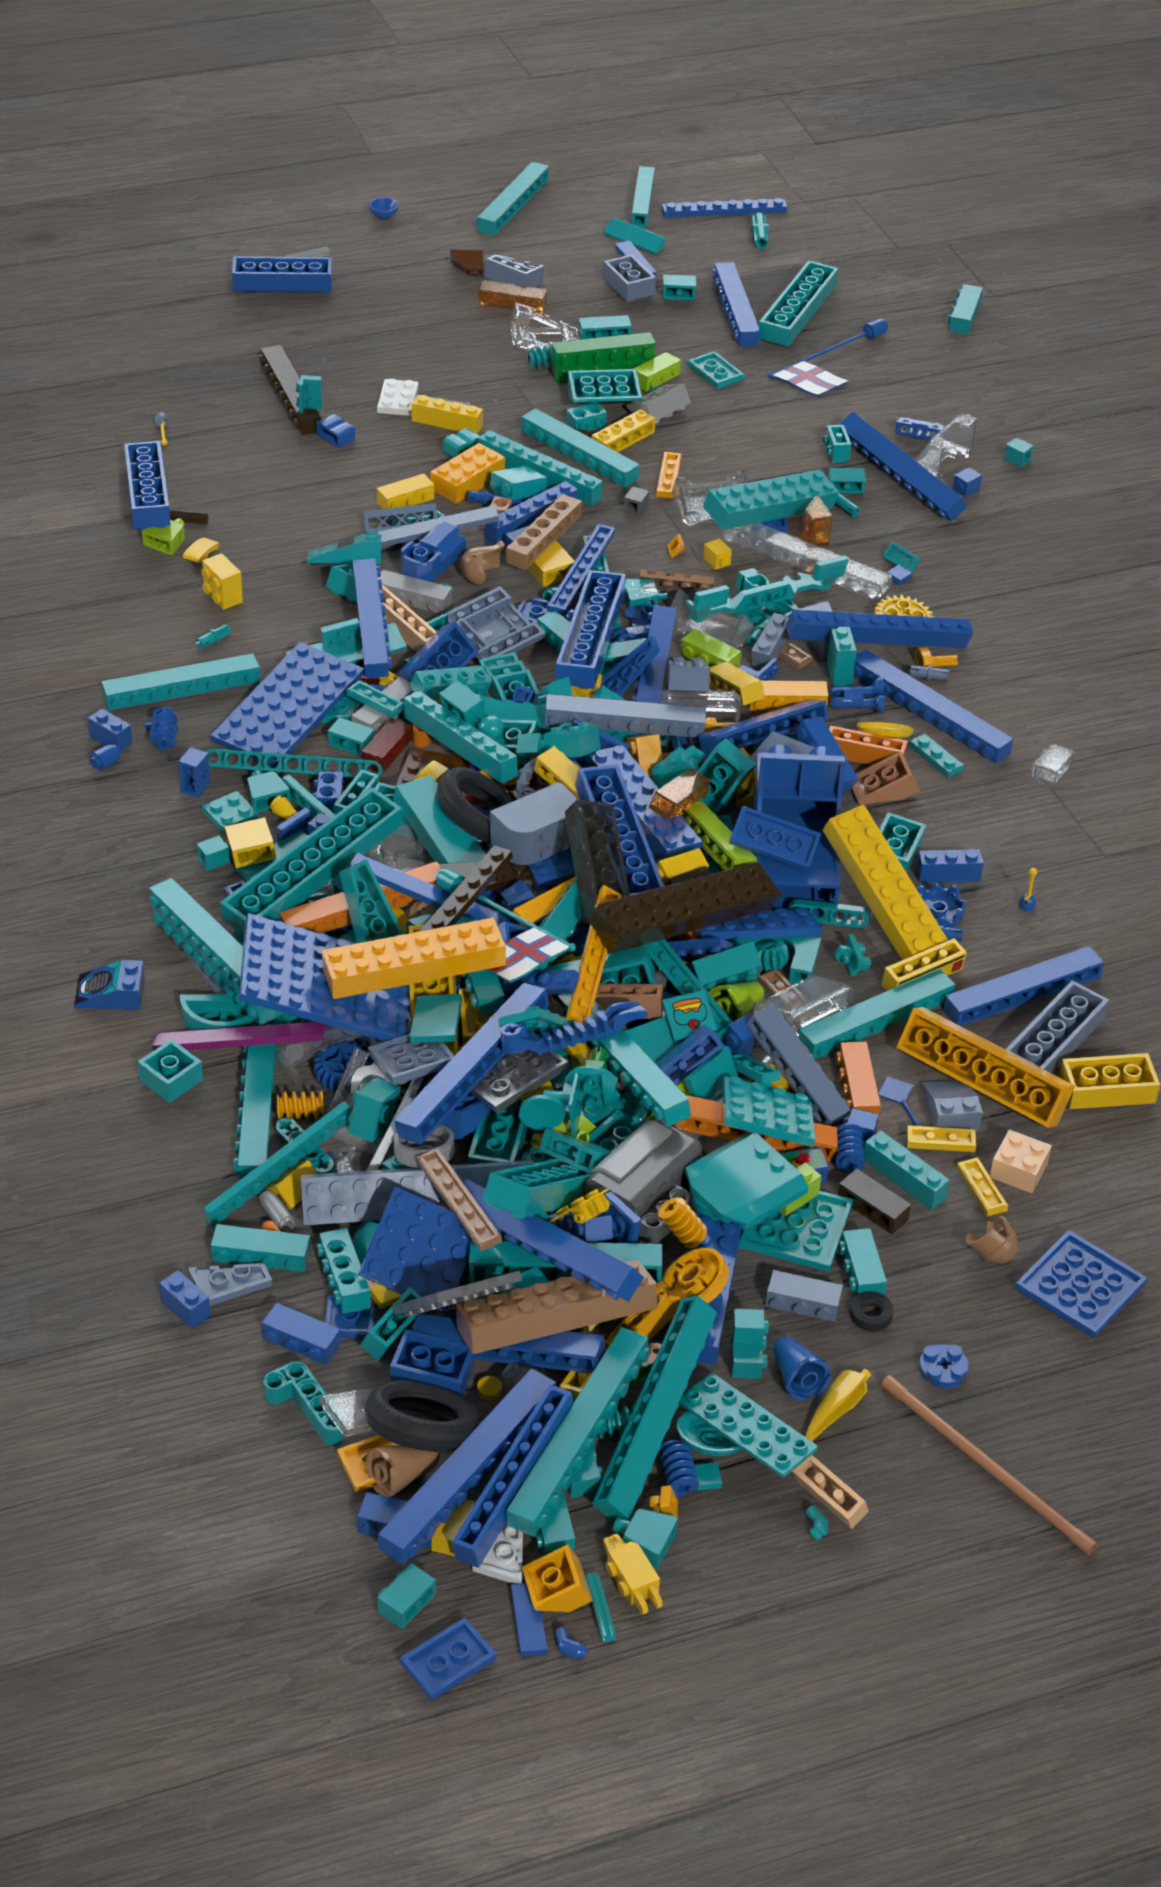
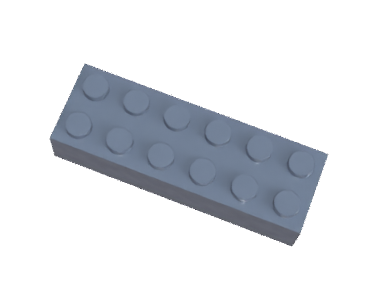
M673 656L672 660H668L667 686L669 690L709 692L710 667L703 658L692 657L691 661H685L684 657Z
M1071 981L1005 1050L1053 1074L1061 1066L1062 1059H1067L1105 1019L1109 999Z

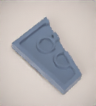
M264 1263L234 1265L233 1268L219 1269V1266H210V1269L197 1270V1267L188 1268V1274L193 1284L209 1297L210 1306L273 1286L272 1278Z

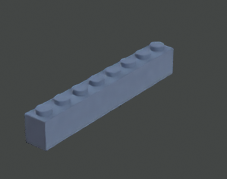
M547 694L544 725L560 726V724L564 723L573 724L575 718L583 722H590V725H598V729L699 738V735L704 734L706 708Z

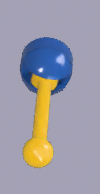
M1036 868L1029 870L1030 881L1028 891L1019 900V908L1023 911L1035 909L1036 899L1031 893L1034 877L1037 875Z

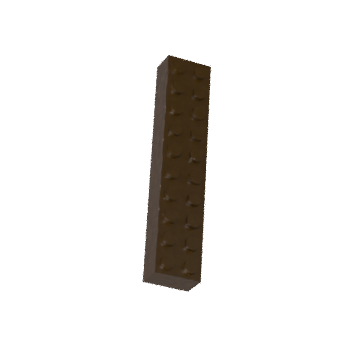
M756 862L600 903L588 921L610 954L771 910L780 897L781 892L761 864Z

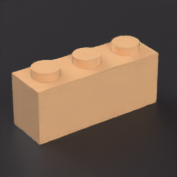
M813 1455L792 1471L796 1482L851 1530L869 1512L866 1501Z

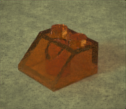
M819 496L814 497L805 509V517H803L804 528L801 533V539L809 549L829 546L833 516Z

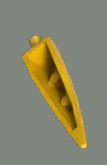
M863 1369L861 1373L852 1370L841 1372L819 1404L805 1436L812 1442L835 1420L856 1406L867 1393L866 1381L871 1376L867 1369Z

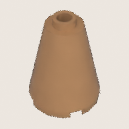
M401 1445L375 1447L367 1454L366 1466L369 1478L374 1477L376 1485L373 1486L375 1491L380 1496L392 1497L437 1467L440 1455L439 1452L421 1451L420 1449L416 1450Z

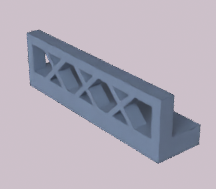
M436 503L363 511L366 534L368 531L378 532L409 525L404 521V518L416 517L417 520L414 523H418L419 520L421 522L425 521L421 518L425 515H433L434 519L438 518ZM398 519L399 522L395 526H390L386 523V520ZM369 522H381L377 528L369 529Z

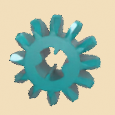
M767 941L755 946L762 963L761 970L775 971V969H782L788 965L789 951L787 950V945L783 944V942Z

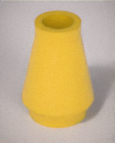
M278 796L270 805L274 814L286 820L298 813L286 797Z

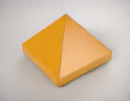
M677 534L667 545L668 552L672 558L684 552V543L680 534Z

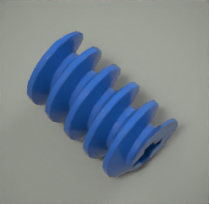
M845 1123L837 1128L838 1148L836 1150V1166L840 1171L851 1174L855 1169L862 1171L865 1168L863 1129L858 1124Z
M671 1440L662 1444L659 1453L663 1463L667 1486L671 1485L676 1497H682L696 1490L699 1487V1480L697 1479L696 1466L693 1462L694 1458L691 1454L692 1449L687 1444Z

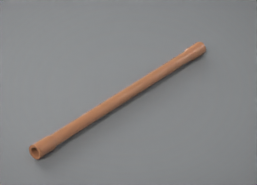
M888 1375L882 1381V1388L897 1400L902 1401L1038 1512L1087 1555L1093 1553L1098 1545L1097 1542L1062 1517L912 1395L906 1387L891 1375Z

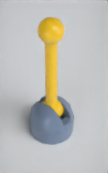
M160 412L154 416V423L157 427L161 428V445L166 446L168 442L165 439L164 427L168 425V416Z

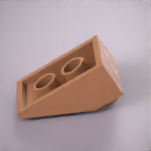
M902 751L856 773L859 780L852 788L859 804L903 800L921 791Z

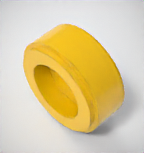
M485 1376L477 1384V1393L483 1400H496L502 1393V1383L494 1376Z

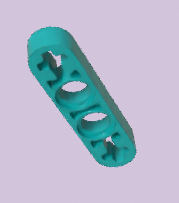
M794 899L788 905V910H795V907L809 908L810 913L821 924L863 928L869 922V912L861 906ZM819 908L823 910L824 914L822 916H815L812 911ZM842 911L845 916L838 919L834 917L833 913ZM849 913H851V919H848ZM858 914L862 915V920H857Z
M283 1118L276 1123L277 1136L285 1145L304 1132L291 1118ZM319 1146L313 1151V1153L317 1154L315 1157L308 1158L304 1156L300 1159L301 1162L309 1160L317 1174L335 1173L333 1160Z

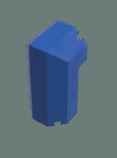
M443 522L433 528L417 544H414V541L408 542L401 549L402 575L433 582L466 551V538L463 535H459L458 532L460 530L457 526Z

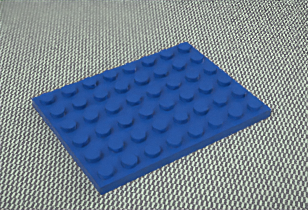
M248 913L245 921L238 1000L383 1041H389L410 1034L413 1023L411 1019L409 985L333 999L323 972L322 950L353 945L354 943Z

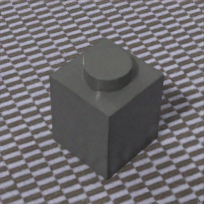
M632 486L624 499V512L640 517L648 507L649 491Z

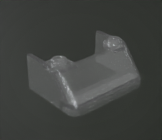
M678 589L670 608L677 609L674 623L677 631L686 633V631L691 632L697 629L738 650H741L747 644V638L753 633L755 626L744 614H741L739 619H735L719 612L707 615L705 621L696 623L688 616L689 610L686 601L690 600L689 597L682 590Z
M665 689L660 694L659 704L704 707L706 711L733 712L732 722H739L741 698L738 693L732 690L700 692Z
M327 1026L321 1041L286 1043L277 1048L275 1055L279 1067L296 1092L297 1097H300L301 1091H303L302 1081L294 1065L317 1056V1052H321L323 1047L328 1048L330 1043L337 1045L339 1041L341 1044H345L347 1041L359 1038L366 1051H369L368 1047L378 1043L372 1037Z

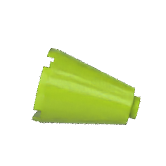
M756 981L718 985L709 991L710 995L733 1022L746 1016L764 998L763 987Z

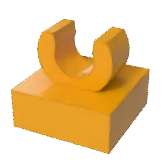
M671 1485L661 1487V1496L650 1497V1508L654 1507L653 1512L677 1517L678 1499Z

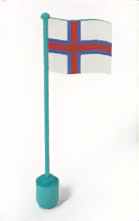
M441 869L436 875L438 886L451 894L465 879L464 876L451 869ZM481 895L478 897L481 901L532 928L505 943V966L486 969L509 983L528 975L547 961L567 951H575L576 945L574 943H567Z

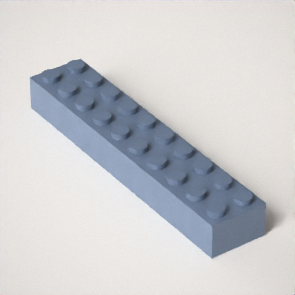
M533 1160L450 1166L462 1183L465 1179H468L486 1189L491 1172L534 1164L535 1162ZM422 1168L300 1175L304 1225L381 1220L394 1187L403 1189L451 1211Z

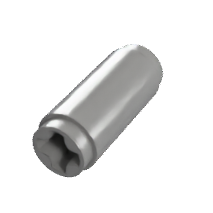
M272 1191L263 1192L259 1197L261 1207L277 1225L279 1230L282 1232L291 1231L295 1227L293 1216Z

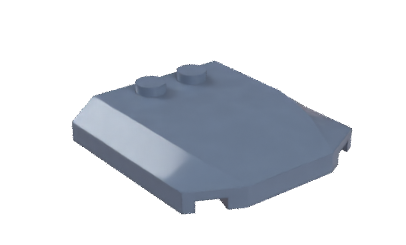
M501 586L447 612L448 624L456 622L479 650L474 656L478 659L512 652L516 653L545 638L546 634L535 621L530 623L511 603L510 595Z

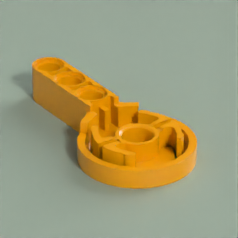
M712 1248L695 1249L679 1257L666 1270L662 1281L656 1283L658 1308L627 1316L609 1334L608 1340L613 1342L619 1330L623 1327L648 1337L649 1341L674 1317L681 1299L698 1295L707 1304L720 1294L727 1283L729 1266L718 1251Z

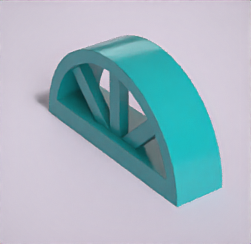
M180 994L181 1017L190 1031L262 1026L254 1018L251 1019L244 1008H240L236 1000L228 995ZM216 1016H220V1021H211ZM227 1016H232L236 1020L227 1021Z

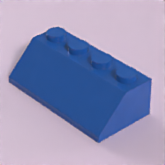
M456 622L444 625L397 673V676L411 682L415 671L464 667L479 650Z

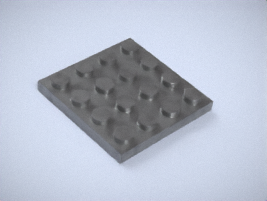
M529 1049L515 1054L506 1053L470 1093L494 1112L499 1113L567 1070L569 1064L566 1059L555 1051L552 1053L544 1052L541 1056H538Z
M516 1271L392 1306L393 1314L403 1313L404 1317L514 1288L513 1282L522 1280L521 1273Z

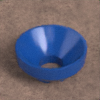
M379 197L373 199L369 207L372 214L381 220L391 218L398 211V202L392 198Z

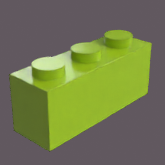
M665 352L633 368L636 369L640 389L647 392L651 387L659 386L680 375L681 360Z
M697 629L691 631L681 641V655L689 659L692 657L703 658L709 667L726 661L736 667H740V650Z

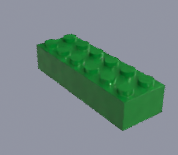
M650 332L552 343L551 373L555 382L559 383L568 382V371L633 369L655 358L656 343Z

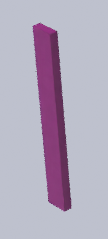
M319 1022L158 1033L152 1048L154 1051L171 1039L186 1050L321 1041L327 1026Z

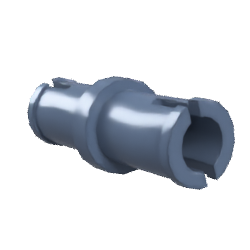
M911 664L909 669V676L926 678L928 681L930 679L947 681L949 676L947 675L949 669L932 668L931 665L924 667Z

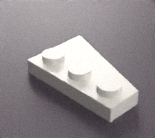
M506 1523L480 1567L473 1566L472 1571L512 1584H521L523 1532L507 1526Z

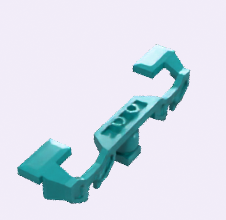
M844 555L816 562L813 575L799 572L796 576L800 580H792L789 576H785L783 581L769 584V580L763 574H758V571L754 568L740 571L736 588L741 592L733 599L728 598L730 588L726 585L696 592L693 602L691 600L686 601L689 610L688 616L696 623L705 621L707 615L722 611L738 613L793 599L796 593L808 589L824 591L830 589L831 584L846 573L849 558Z

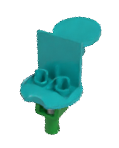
M595 1047L592 1052V1059L585 1060L586 1066H579L568 1073L565 1078L563 1091L544 1090L543 1095L532 1096L525 1100L519 1110L521 1122L535 1130L553 1129L560 1125L565 1119V1114L570 1115L572 1134L576 1136L582 1106L590 1109L607 1107L615 1103L620 1097L615 1087L618 1078L608 1071L605 1058L607 1050L600 1047L598 1052V1047Z

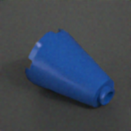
M789 1336L780 1338L774 1344L773 1352L786 1390L791 1397L796 1400L805 1401L809 1399L808 1396L814 1393L817 1396L825 1390L831 1380L830 1367L825 1360Z

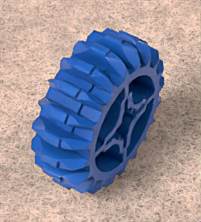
M338 1041L337 1045L330 1043L328 1048L323 1047L321 1052H317L314 1061V1075L318 1084H322L323 1089L329 1088L330 1092L338 1090L339 1094L342 1091H347L349 1094L351 1080L355 1071L360 1067L372 1065L373 1060L369 1055V1051H365L364 1046L358 1047L357 1043L352 1045L348 1041L345 1044H341Z

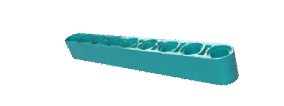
M209 749L206 751L208 758L212 754H218L219 759L216 763L212 764L209 761V766L216 769L261 770L262 772L273 771L282 774L319 776V771L329 772V765L335 762L339 766L336 772H343V778L354 779L361 769L368 771L373 765L378 766L379 771L377 774L379 779L383 775L382 766L372 760L226 749ZM238 755V763L230 765V757ZM254 756L258 757V764L251 767L249 760ZM272 758H277L279 761L278 766L275 768H270L269 761ZM294 759L298 760V767L291 770L289 762ZM312 761H317L319 764L318 769L315 771L309 770V764ZM352 764H357L359 767L358 772L355 774H350L348 771L349 766Z

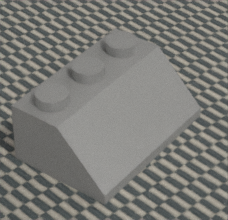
M685 383L663 385L642 396V401H632L626 406L632 413L640 409L656 418L655 424H657L661 418L672 416V412L684 410L685 406L690 404L691 401Z

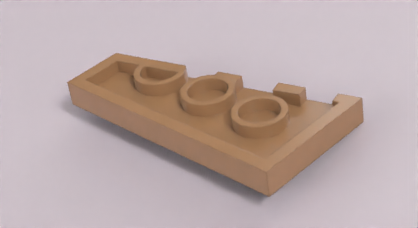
M640 570V579H651L654 581V584L662 583L664 587H673V584H678L681 588L699 586V589L704 590L714 587V577L689 575V577H685V574L671 573L670 576H666L664 571H655L652 574H648L647 570Z

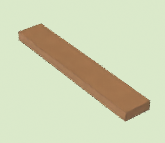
M436 1148L417 1156V1163L478 1249L483 1251L502 1243V1237L439 1149Z

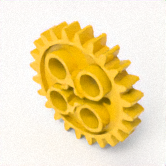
M893 595L892 599L888 596L886 600L881 599V602L877 603L874 614L933 617V612L928 611L929 607H923L924 602L917 603V599L911 600L910 596L905 599L903 595H900V598Z

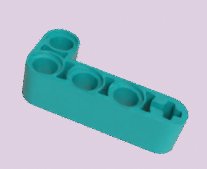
M292 1362L265 1375L263 1379L264 1398L268 1403L277 1405L293 1398L325 1444L335 1446L343 1441V1417L304 1363Z

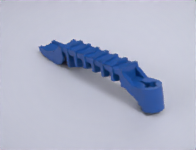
M638 1002L614 1003L606 1009L605 1013L600 1010L595 1011L596 1023L594 1019L587 1016L584 1017L585 1026L575 1021L573 1022L574 1029L567 1024L562 1025L563 1032L556 1027H552L551 1035L542 1029L540 1030V1038L533 1031L527 1032L525 1023H509L500 1029L502 1050L507 1054H515L529 1049L538 1056H541L544 1052L552 1053L555 1049L563 1050L567 1046L574 1047L578 1043L585 1044L589 1040L596 1041L598 1038H607L611 1034H617L628 1022L648 1017V1012Z

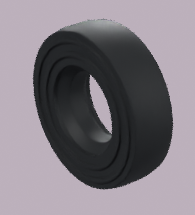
M863 1292L853 1299L850 1307V1316L853 1323L859 1328L866 1331H880L891 1323L893 1305L881 1293ZM874 1306L881 1311V1314L877 1317H870L863 1313V1308Z

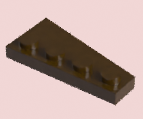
M509 861L483 892L501 888L505 885H513L521 879L523 882L529 881L532 878V873L527 865H518ZM479 862L439 865L442 869H451L466 878Z

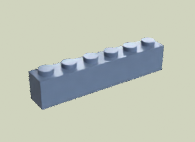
M772 1004L754 1013L746 1025L779 1071H781V1074L794 1092L805 1094L811 1098L812 1113L815 1121L828 1126H833L842 1121L850 1112L846 1100L840 1096L834 1084L826 1077L821 1066L810 1055L808 1048L797 1037L795 1030L784 1019L782 1012Z

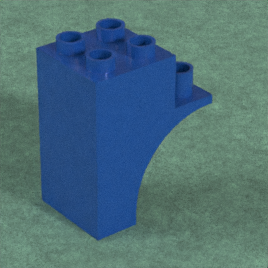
M779 744L772 746L768 753H757L752 809L821 833L808 871L752 852L757 857V862L761 864L781 892L780 897L771 910L778 908L788 910L789 903L794 899L838 904L840 893L839 857L822 830L829 819L841 814L845 756H834L833 751L828 747H816L808 755L792 754V750L788 746ZM819 908L812 911L815 916H822L824 914L823 910Z

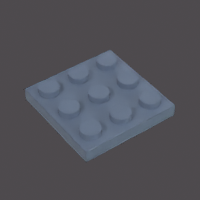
M410 1034L368 1047L369 1055L393 1085L404 1084L409 1080L426 1077L428 1074L441 1071L454 1057L453 1053L443 1042L411 1043Z

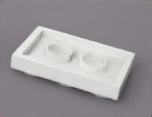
M385 379L377 406V413L412 416V402L417 396L418 382Z

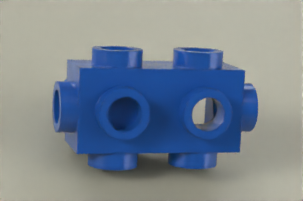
M167 706L158 708L153 712L152 721H146L144 724L146 729H150L149 739L160 751L173 747L177 742L175 735L179 727L177 726L178 719L176 714Z

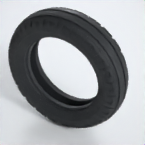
M456 767L448 770L440 778L437 785V798L442 809L465 832L467 831L468 834L479 840L491 843L490 817L473 807L461 791L476 797L491 811L514 800L494 780L476 770L465 767Z
M400 1380L382 1383L371 1391L365 1404L366 1421L373 1431L391 1442L416 1450L420 1449L421 1451H456L479 1426L478 1411L468 1399L447 1388L429 1383L425 1384L424 1382ZM397 1410L426 1413L446 1421L419 1419Z

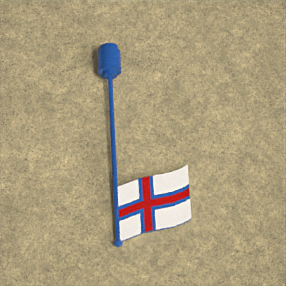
M884 319L871 321L864 325L863 333L774 373L770 372L768 377L787 382L814 396L827 393L849 383V380L837 377L820 367L807 363V361L862 336L870 340L879 337L888 330V324Z

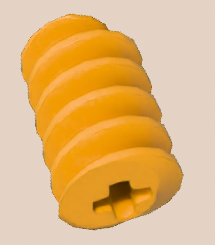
M283 1091L281 1098H279L277 1093L278 1119H282L284 1113H286L287 1118H292L293 1113H295L297 1119L301 1118L302 1113H304L306 1119H309L311 1113H313L315 1119H318L320 1113L323 1114V1091L319 1092L318 1097H315L314 1091L310 1092L309 1097H306L304 1091H301L300 1097H297L296 1092L292 1091L289 1098L286 1091Z
M672 1198L659 1208V1218L663 1219V1222L668 1225V1228L673 1231L679 1241L684 1243L686 1248L696 1247L705 1239L707 1235L706 1225L696 1216V1213L691 1210V1207L686 1204L684 1199Z

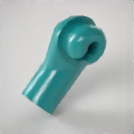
M812 1505L806 1511V1515L814 1522V1527L810 1529L809 1533L815 1540H820L823 1535L826 1536L828 1534L829 1521L815 1505Z

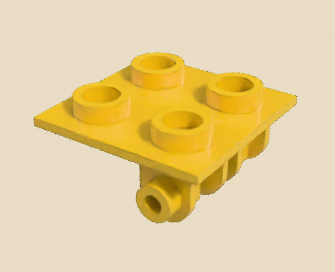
M607 1188L600 1193L596 1189L585 1195L587 1200L583 1196L570 1203L571 1209L567 1205L556 1211L557 1217L549 1222L551 1223L570 1212L573 1213L574 1220L577 1223L583 1224L609 1209L610 1203L603 1194L609 1191V1189Z

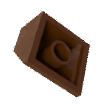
M450 249L451 262L465 273H469L471 276H478L483 273V250Z

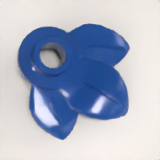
M649 603L643 604L641 607L631 606L626 609L624 615L633 620L632 627L638 625L646 626L649 625L647 623L649 612L653 613L654 606Z

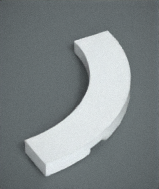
M422 1078L412 1079L366 1171L378 1170L397 1132L394 1120L413 1100L423 1080Z

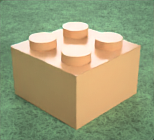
M1009 1130L993 1158L990 1177L1033 1193L1048 1165L1052 1145Z

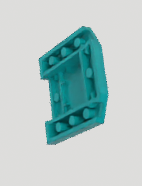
M747 1132L685 1167V1176L688 1177L690 1192L721 1221L728 1224L731 1221L741 1224V1228L745 1230L808 1193V1185L802 1173L756 1132Z

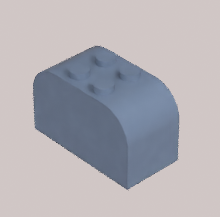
M558 782L490 811L491 844L511 850L513 858L510 862L518 865L534 864L571 847L573 822L580 821V802L575 795Z

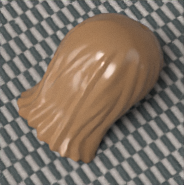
M498 541L493 546H480L468 550L461 560V570L465 578L477 585L484 583L487 577L485 570L500 567L501 553L505 544L502 541Z

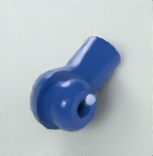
M566 1627L556 1629L555 1634L560 1653L572 1659H583L587 1654L586 1646L570 1639Z

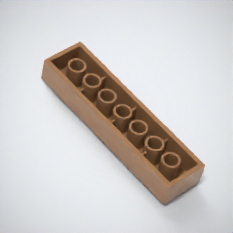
M639 1260L625 1262L626 1264L632 1266L644 1277L629 1302L621 1298L618 1301L612 1299L605 1294L606 1290L603 1288L597 1291L588 1284L589 1281L586 1279L581 1282L573 1276L561 1277L555 1281L537 1283L534 1286L522 1289L516 1288L510 1292L491 1294L485 1298L467 1300L464 1303L455 1305L457 1329L471 1352L477 1354L657 1309V1285Z

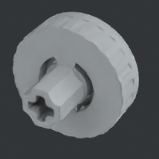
M440 1124L421 1145L399 1138L397 1132L394 1135L395 1158L406 1166L421 1168L417 1163V1156L436 1148L439 1149L447 1162L454 1155V1134L451 1129Z

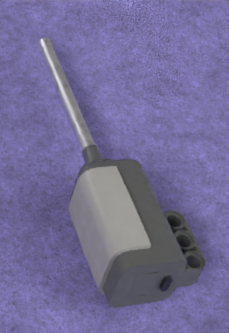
M766 1055L761 1060V1062L767 1065L773 1062L769 1055ZM746 1075L741 1078L743 1081L750 1083L755 1081ZM723 1096L717 1102L723 1103ZM661 1120L646 1121L592 1169L591 1177L584 1184V1199L587 1200L585 1195L596 1189L600 1193L608 1188L609 1191L603 1193L604 1196L608 1192L614 1193L641 1219L638 1239L646 1244H657L671 1231L668 1225L663 1222V1219L659 1218V1208L666 1201L676 1197L684 1199L686 1204L689 1205L690 1194L687 1191L689 1189L688 1177L685 1176V1167L701 1159L702 1146L698 1139L702 1135L683 1131L680 1127L677 1128L673 1125L666 1127Z

